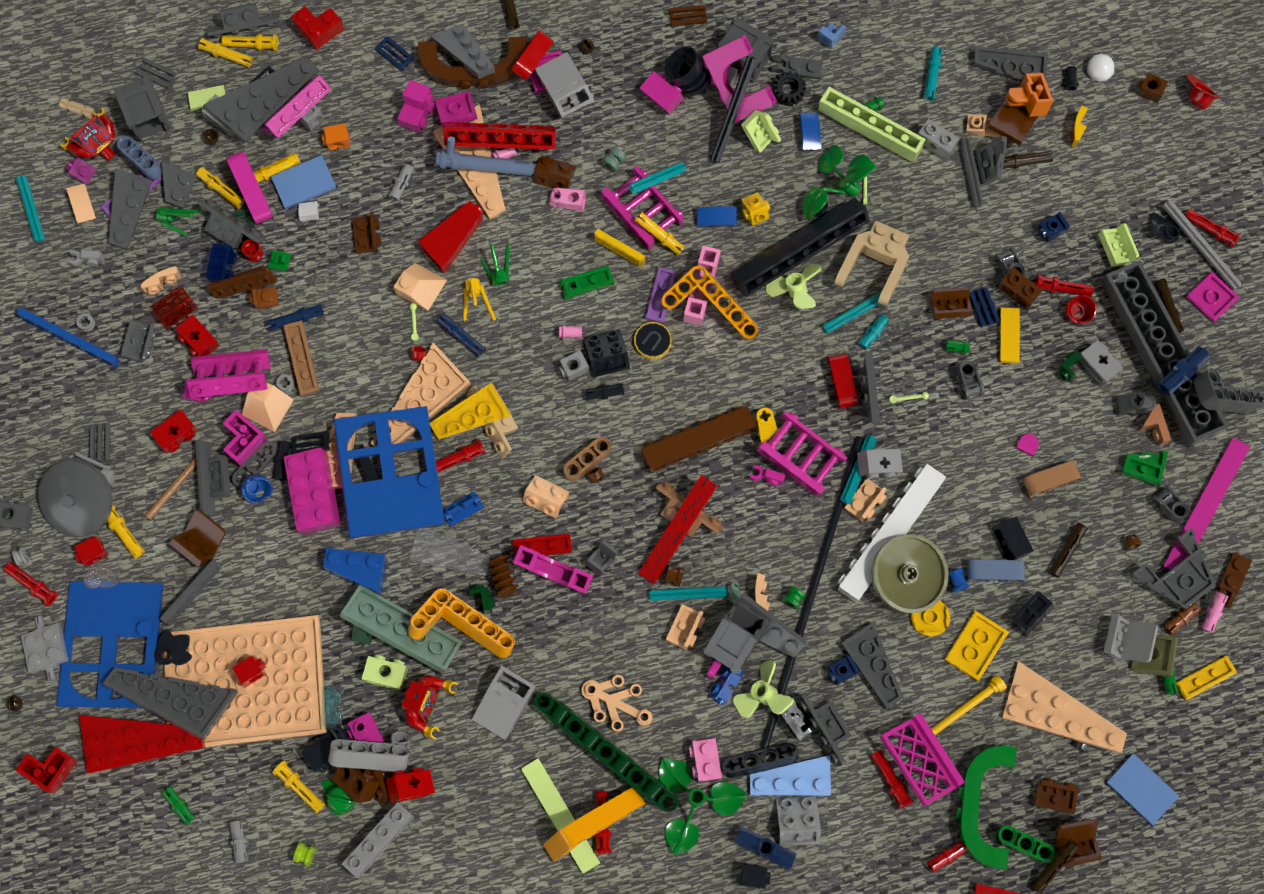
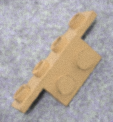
M473 386L467 393V397L478 392V386ZM512 416L483 425L487 436L490 437L495 451L501 459L505 458L512 450L504 435L513 433L518 429Z

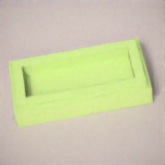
M224 85L188 92L190 109L192 111L203 109V104L208 103L215 94L219 97L225 95Z

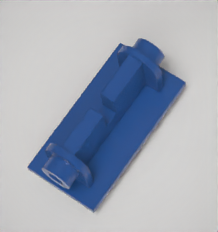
M474 491L444 508L443 515L450 527L480 511L484 506Z
M725 666L720 673L721 678L718 683H714L711 687L709 698L716 699V702L721 705L727 703L733 693V690L728 686L730 684L736 688L743 677V671L740 669L735 674L730 668Z

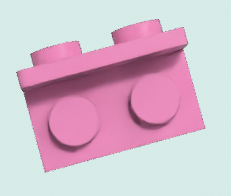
M716 738L700 741L693 740L692 746H689L690 758L695 759V766H692L693 777L698 778V782L722 779Z

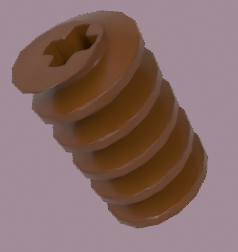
M511 555L493 558L488 563V567L492 569L490 575L494 576L492 582L497 583L494 586V590L498 591L496 593L497 598H507L520 593L514 591L519 585L512 583L517 580V577L510 576L515 570L508 569L513 563L506 561Z

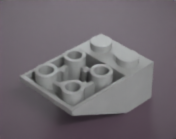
M567 52L535 68L559 118L594 101L585 81Z
M501 666L472 720L506 740L535 694L536 686Z

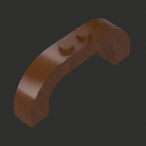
M527 36L508 37L509 51L507 56L501 62L493 64L495 73L480 79L465 69L464 66L451 67L443 64L438 59L436 41L418 42V54L423 70L438 84L447 87H460L461 89H470L471 86L488 88L489 85L503 84L517 76L511 68L527 47Z

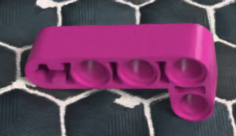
M244 151L227 157L226 160L255 223L258 224L272 218L273 214Z

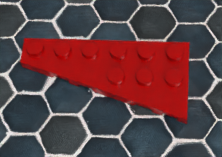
M79 715L87 774L205 748L203 740L175 725Z

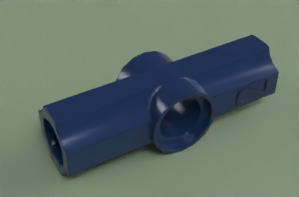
M1198 346L1185 359H1181L1171 369V372L1157 384L1159 390L1163 394L1170 396L1183 383L1185 384L1193 377L1197 370L1209 360V352L1205 348Z
M741 827L734 842L790 870L797 853L773 842L771 839L764 838L744 827ZM762 843L770 844V853L764 854L761 852L760 845Z

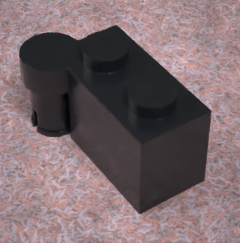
M337 725L335 727L336 730L334 728L331 729L330 733L302 751L314 772L325 773L332 767L328 762L330 745L333 740H352L351 737L346 735L341 725Z

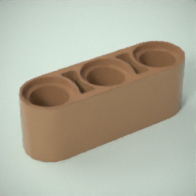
M606 437L597 438L569 460L564 466L566 479L572 482L577 481L604 460L611 452L609 439ZM600 444H605L607 449L599 451L597 447ZM585 456L593 458L590 463L582 461ZM570 468L578 470L575 475L568 474Z
M1073 460L1029 475L1022 480L1029 497L1032 498L1034 494H1043L1051 491V488H1060L1068 485L1071 481L1075 480L1077 482L1082 478Z

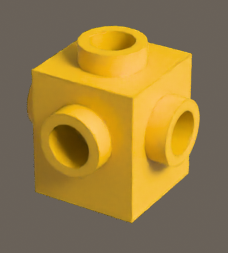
M758 192L741 199L743 216L746 220L749 219L752 225L770 219L768 213L770 210L767 200H763Z

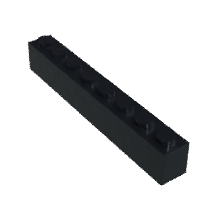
M854 197L731 272L734 285L745 297H748L870 222L867 208Z

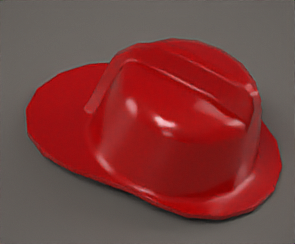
M1191 74L1186 75L1192 84L1189 98L1194 106L1205 110L1216 98L1221 99L1218 94L1214 93L1208 85Z

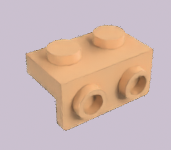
M535 475L525 490L523 502L547 515L557 518L570 492Z
M682 604L666 641L685 650H688L689 646L693 647L697 636L694 634L697 628H702L705 618H703L704 612H698Z

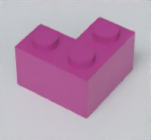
M410 80L403 93L404 106L397 120L399 126L419 133L421 128L424 129L426 127L427 116L433 112L435 103L430 87Z
M237 410L223 423L227 430L235 436L223 450L239 466L268 440L263 432Z

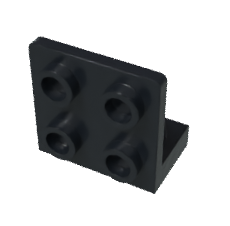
M620 329L584 337L593 378L630 369L628 353Z

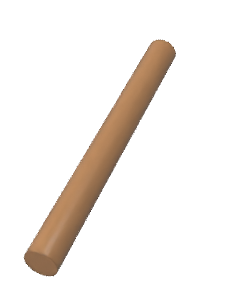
M197 457L189 463L145 514L148 519L151 520L195 470L197 467Z

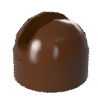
M600 467L594 468L587 473L592 483L597 484L599 483L598 479L600 481L603 480L604 475Z
M1134 534L1126 536L1124 540L1128 551L1132 550L1130 547L1134 545L1135 548L1142 545L1140 539Z

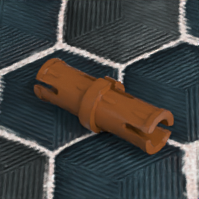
M1194 602L1185 610L1175 613V617L1163 625V628L1165 630L1168 628L1167 632L1173 635L1183 625H1187L1189 620L1201 611V608H1196L1198 604Z

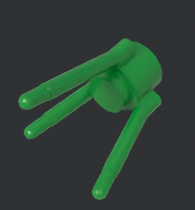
M159 207L156 219L162 222V226L188 236V233L171 225L170 222H174L176 216L192 218L193 213H201V211Z
M490 244L495 267L492 270V274L484 258L480 260L489 277V282L493 283V286H499V283L505 285L508 283L507 280L510 279V245L506 244L505 271H503V268L498 266L494 244Z

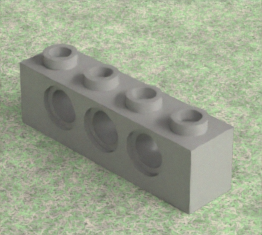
M397 802L346 858L342 865L356 878L360 879L415 817L403 805Z

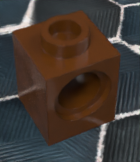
M1148 72L1145 79L1141 77L1137 88L1140 89L1137 95L1158 103L1169 81Z

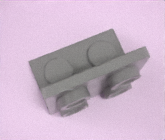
M816 797L777 798L779 845L820 844L821 827Z

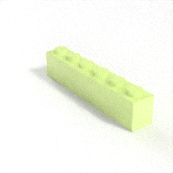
M828 87L820 100L818 111L913 163L923 148L925 138L831 87Z

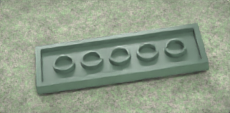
M362 585L358 586L340 614V617L442 674L447 670L463 642L436 626H433L422 639H412L408 635V627L414 614Z

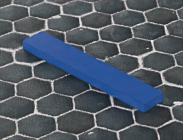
M21 307L18 309L17 314L23 320L115 368L119 366L120 361L116 356Z

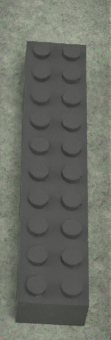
M1139 260L1106 274L1101 284L1188 448L1222 434L1229 428L1222 412L1204 408L1199 400L1194 385V378L1201 374L1199 369L1193 377L1185 384L1183 383L1170 396L1163 394L1159 390L1157 384L1171 372V369L1181 359H1185L1190 353L1141 261Z

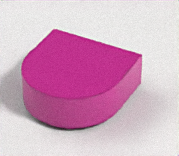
M1025 434L1020 438L1016 449L1033 457L1039 446V441L1033 434Z
M715 659L706 675L713 680L722 663Z

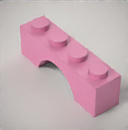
M702 246L698 265L704 266L715 278L721 250ZM697 269L695 278L701 279L704 273L701 269ZM713 283L706 285V290L710 293ZM698 287L690 293L684 313V322L702 326L709 299Z

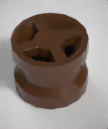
M669 564L665 583H674L680 587L685 568H675L674 565Z

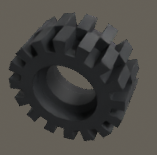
M786 71L782 72V76L779 74L777 79L775 78L773 94L776 100L778 99V103H784V106H787V104L793 106L794 103L796 105L799 104V101H802L805 95L806 82L802 80L803 77L801 75L797 76V72L794 75L791 74L792 71H789L788 74H786ZM785 84H792L796 87V92L786 94L783 92L782 87Z

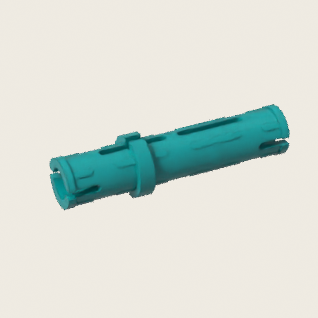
M938 46L931 48L930 60L927 63L928 73L923 96L924 100L926 97L929 101L935 100L943 51Z

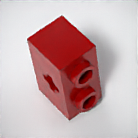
M193 314L175 328L179 333L177 335L178 339L184 345L188 343L191 346L189 351L195 357L210 355L220 346L213 335Z
M180 409L150 433L168 454L169 452L177 451L180 448V444L185 440H192L198 430L182 409ZM176 430L178 434L174 435L173 431Z
M422 767L411 769L410 773H404V770L392 773V777L386 779L391 804L423 798L435 793L430 769L422 770Z

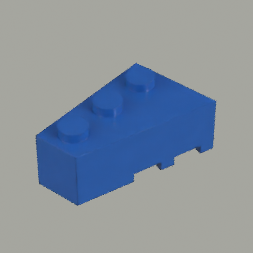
M326 548L323 567L327 572L358 586L362 585L382 596L387 558L384 554Z

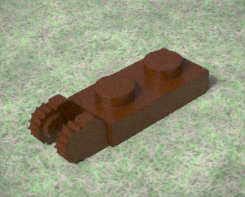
M1235 552L1232 553L1218 585V592L1224 593L1226 591L1230 593L1225 602V607L1230 608L1252 562V560Z

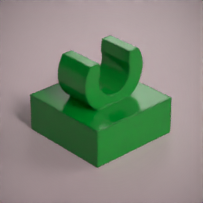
M272 250L268 268L287 272L292 256L291 253Z

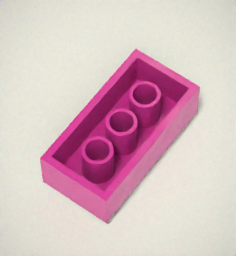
M319 447L285 456L284 461L296 530L302 534H308L341 526L327 451Z

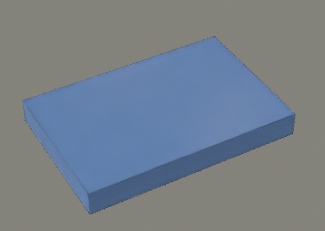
M322 155L271 176L285 210L336 189V185Z
M1134 753L1106 782L1151 825H1154L1179 797L1173 789Z

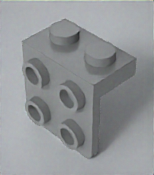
M1112 615L1107 640L1104 644V653L1118 660L1148 663L1152 659L1158 626L1154 623L1132 622L1120 615Z

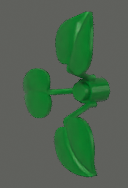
M837 145L828 147L818 161V169L824 174L829 173L833 169L842 178L839 182L841 190L822 187L821 189L813 187L809 190L802 204L806 219L810 220L813 215L825 206L828 200V193L826 191L842 195L847 193L851 197L857 196L861 190V186L857 182L878 168L877 165L866 155H858L849 163V171L846 172L847 176L845 177L836 167L843 160L842 149Z
M663 758L659 769L660 781L674 794H677L681 788L689 793L688 802L691 805V809L686 822L682 819H674L667 825L665 830L666 841L673 854H682L690 850L699 838L698 827L694 824H689L695 808L701 807L705 800L713 801V809L716 813L722 816H729L738 811L748 795L740 787L728 782H719L712 786V798L705 795L701 789H688L685 786L691 783L693 777L689 765L679 760Z

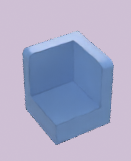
M832 23L827 28L822 26L817 38L832 49L845 34L846 26L842 25L840 29Z

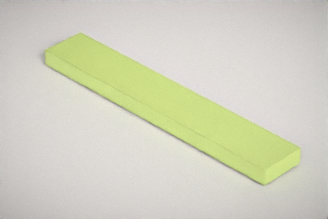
M539 759L521 768L557 831L575 821ZM587 840L570 851L583 874L600 864Z

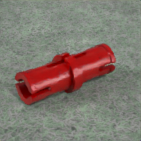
M959 841L949 849L941 850V854L928 860L926 863L929 868L931 867L930 870L934 873L946 864H952L954 859L967 853L966 846H962L964 843Z

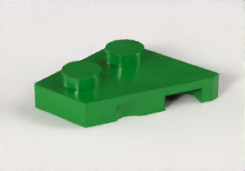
M1169 451L1151 454V452L1127 454L1121 474L1159 486Z

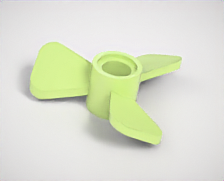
M812 263L805 267L802 274L795 272L788 275L787 278L780 276L766 285L767 294L775 297L789 291L790 296L794 298L795 307L799 309L815 307L814 299L807 294L806 281L821 271V265Z
M773 660L762 663L760 667L761 680L756 681L752 685L751 693L739 694L734 697L733 702L741 716L750 718L760 703L769 706L775 714H782L793 704V698L778 694L777 689L770 685L776 663Z

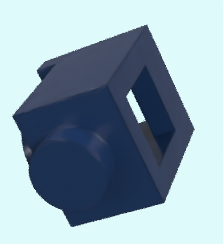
M1058 212L1039 224L1038 233L1042 239L1050 242L1067 233L1070 225L1062 213Z
M851 655L829 666V672H827L831 682H836L837 686L860 673ZM840 667H844L846 669L845 674L840 673Z

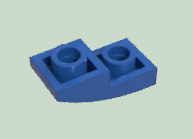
M799 113L801 150H821L818 113Z
M697 207V226H737V207Z

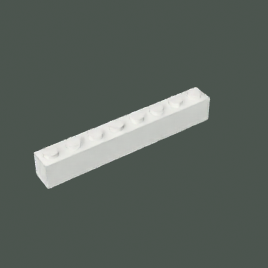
M927 464L924 469L922 467L918 469L914 475L916 477L914 483L909 482L903 490L906 493L902 499L898 497L893 504L894 511L891 514L888 512L881 522L884 525L881 529H875L870 536L873 538L871 543H865L860 550L861 557L858 560L855 558L848 567L851 571L848 575L843 574L837 582L840 585L838 591L855 603L859 601L872 583V563L877 551L888 540L900 535H906L944 482L946 476Z

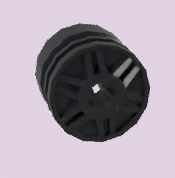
M681 47L669 56L665 64V74L683 93L689 96L698 95L710 85L712 75L709 69L705 68L703 58L692 47Z

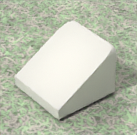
M317 201L299 203L298 214L300 221L319 219Z

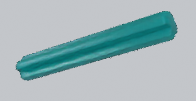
M683 162L674 164L630 183L628 190L632 194L638 193L684 173L686 166Z
M25 175L17 176V185L35 242H42L45 240L28 180Z
M881 292L823 325L824 331L830 333L877 306Z
M867 435L860 452L873 450L877 438L873 435ZM858 457L840 498L844 504H851L862 478L859 474Z
M725 586L652 589L649 591V599L651 601L724 598L727 595Z

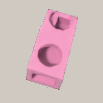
M553 188L549 204L552 207L583 212L586 194L584 190Z

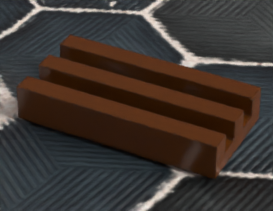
M705 5L669 8L671 27L706 24ZM703 16V18L674 21V19H684Z

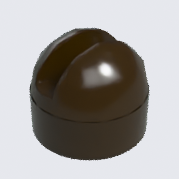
M584 39L581 41V52L584 54L593 52L594 43L592 40Z
M207 129L204 132V140L209 145H215L219 140V134L215 129Z
M16 695L6 700V707L10 711L17 712L23 706V700ZM13 698H14V707H15V708H12V699H13Z

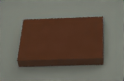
M1005 100L990 122L988 129L1007 137L1008 140L1020 146L1039 116L1029 117L1025 106H1009Z

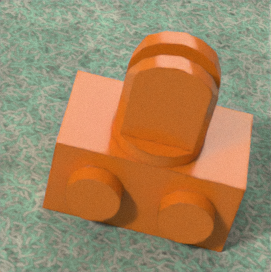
M1043 73L1025 74L1020 87L1010 88L1005 98L1009 106H1025L1029 117L1046 116L1054 102Z

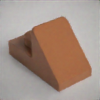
M1156 404L1139 431L1154 428L1152 432L1155 441H1158L1159 446L1166 445L1171 438L1161 406Z

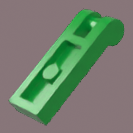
M608 265L559 281V284L564 290V299L568 300L575 296L614 285V280ZM575 284L576 288L571 290L570 285Z

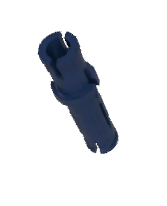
M321 304L306 309L303 307L300 311L267 320V325L271 332L284 327L286 324L298 321L308 322L311 318L325 314Z
M444 312L439 315L445 322L439 317L436 319V322L444 327L450 336H455L477 357L482 355L477 348L484 353L486 348L463 330L458 322L455 323Z

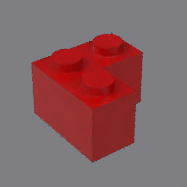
M304 6L291 16L294 26L315 50H318L344 30L342 20L331 8L316 18Z
M55 747L45 762L27 753L15 771L46 792L55 794L78 762V759L63 749Z

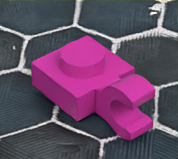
M754 465L753 470L758 471L759 475H751V480L759 481L764 479L771 486H782L785 474Z

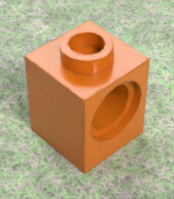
M346 123L324 127L325 134H322L323 144L328 146L329 151L335 150L337 147L339 149L351 147Z

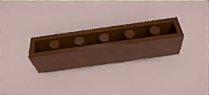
M738 406L732 409L731 413L726 415L725 413L718 414L711 421L703 420L697 423L696 427L691 429L689 427L683 428L679 431V434L674 436L672 434L666 435L661 438V441L656 443L654 441L644 445V448H641V453L650 473H653L754 432L757 425L748 406Z

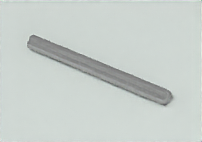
M1167 201L1163 208L1232 290L1241 286L1238 278L1173 201Z

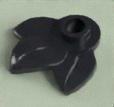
M1153 212L1150 219L1152 225L1148 227L1151 234L1155 237L1163 238L1168 243H1175L1180 235L1178 224L1170 215L1165 219Z
M167 630L160 636L158 640L159 649L155 655L159 664L170 665L173 663L180 666L192 659L193 656L186 651L190 644L189 635L184 634L173 637V634ZM168 652L169 657L164 659L163 655Z

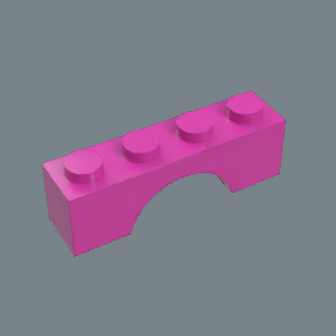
M520 545L513 561L514 565L583 594H586L593 577L589 573L553 560Z

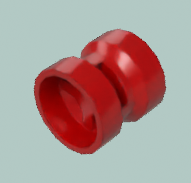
M252 239L243 242L241 249L246 259L250 262L259 261L263 256L260 244Z

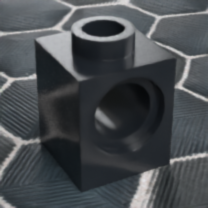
M743 864L740 886L765 889L766 885H770L771 873L767 872L768 867Z

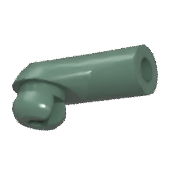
M732 582L727 589L729 600L733 604L741 597L740 585L737 582Z

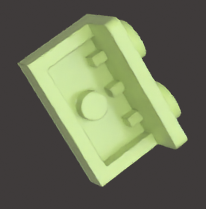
M755 110L741 126L754 149L761 153L772 140L779 143L781 138L778 134V129L771 122L772 118L766 112L762 113Z
M1126 223L1121 224L1117 228L1102 230L1098 233L1111 267L1129 264L1139 257Z

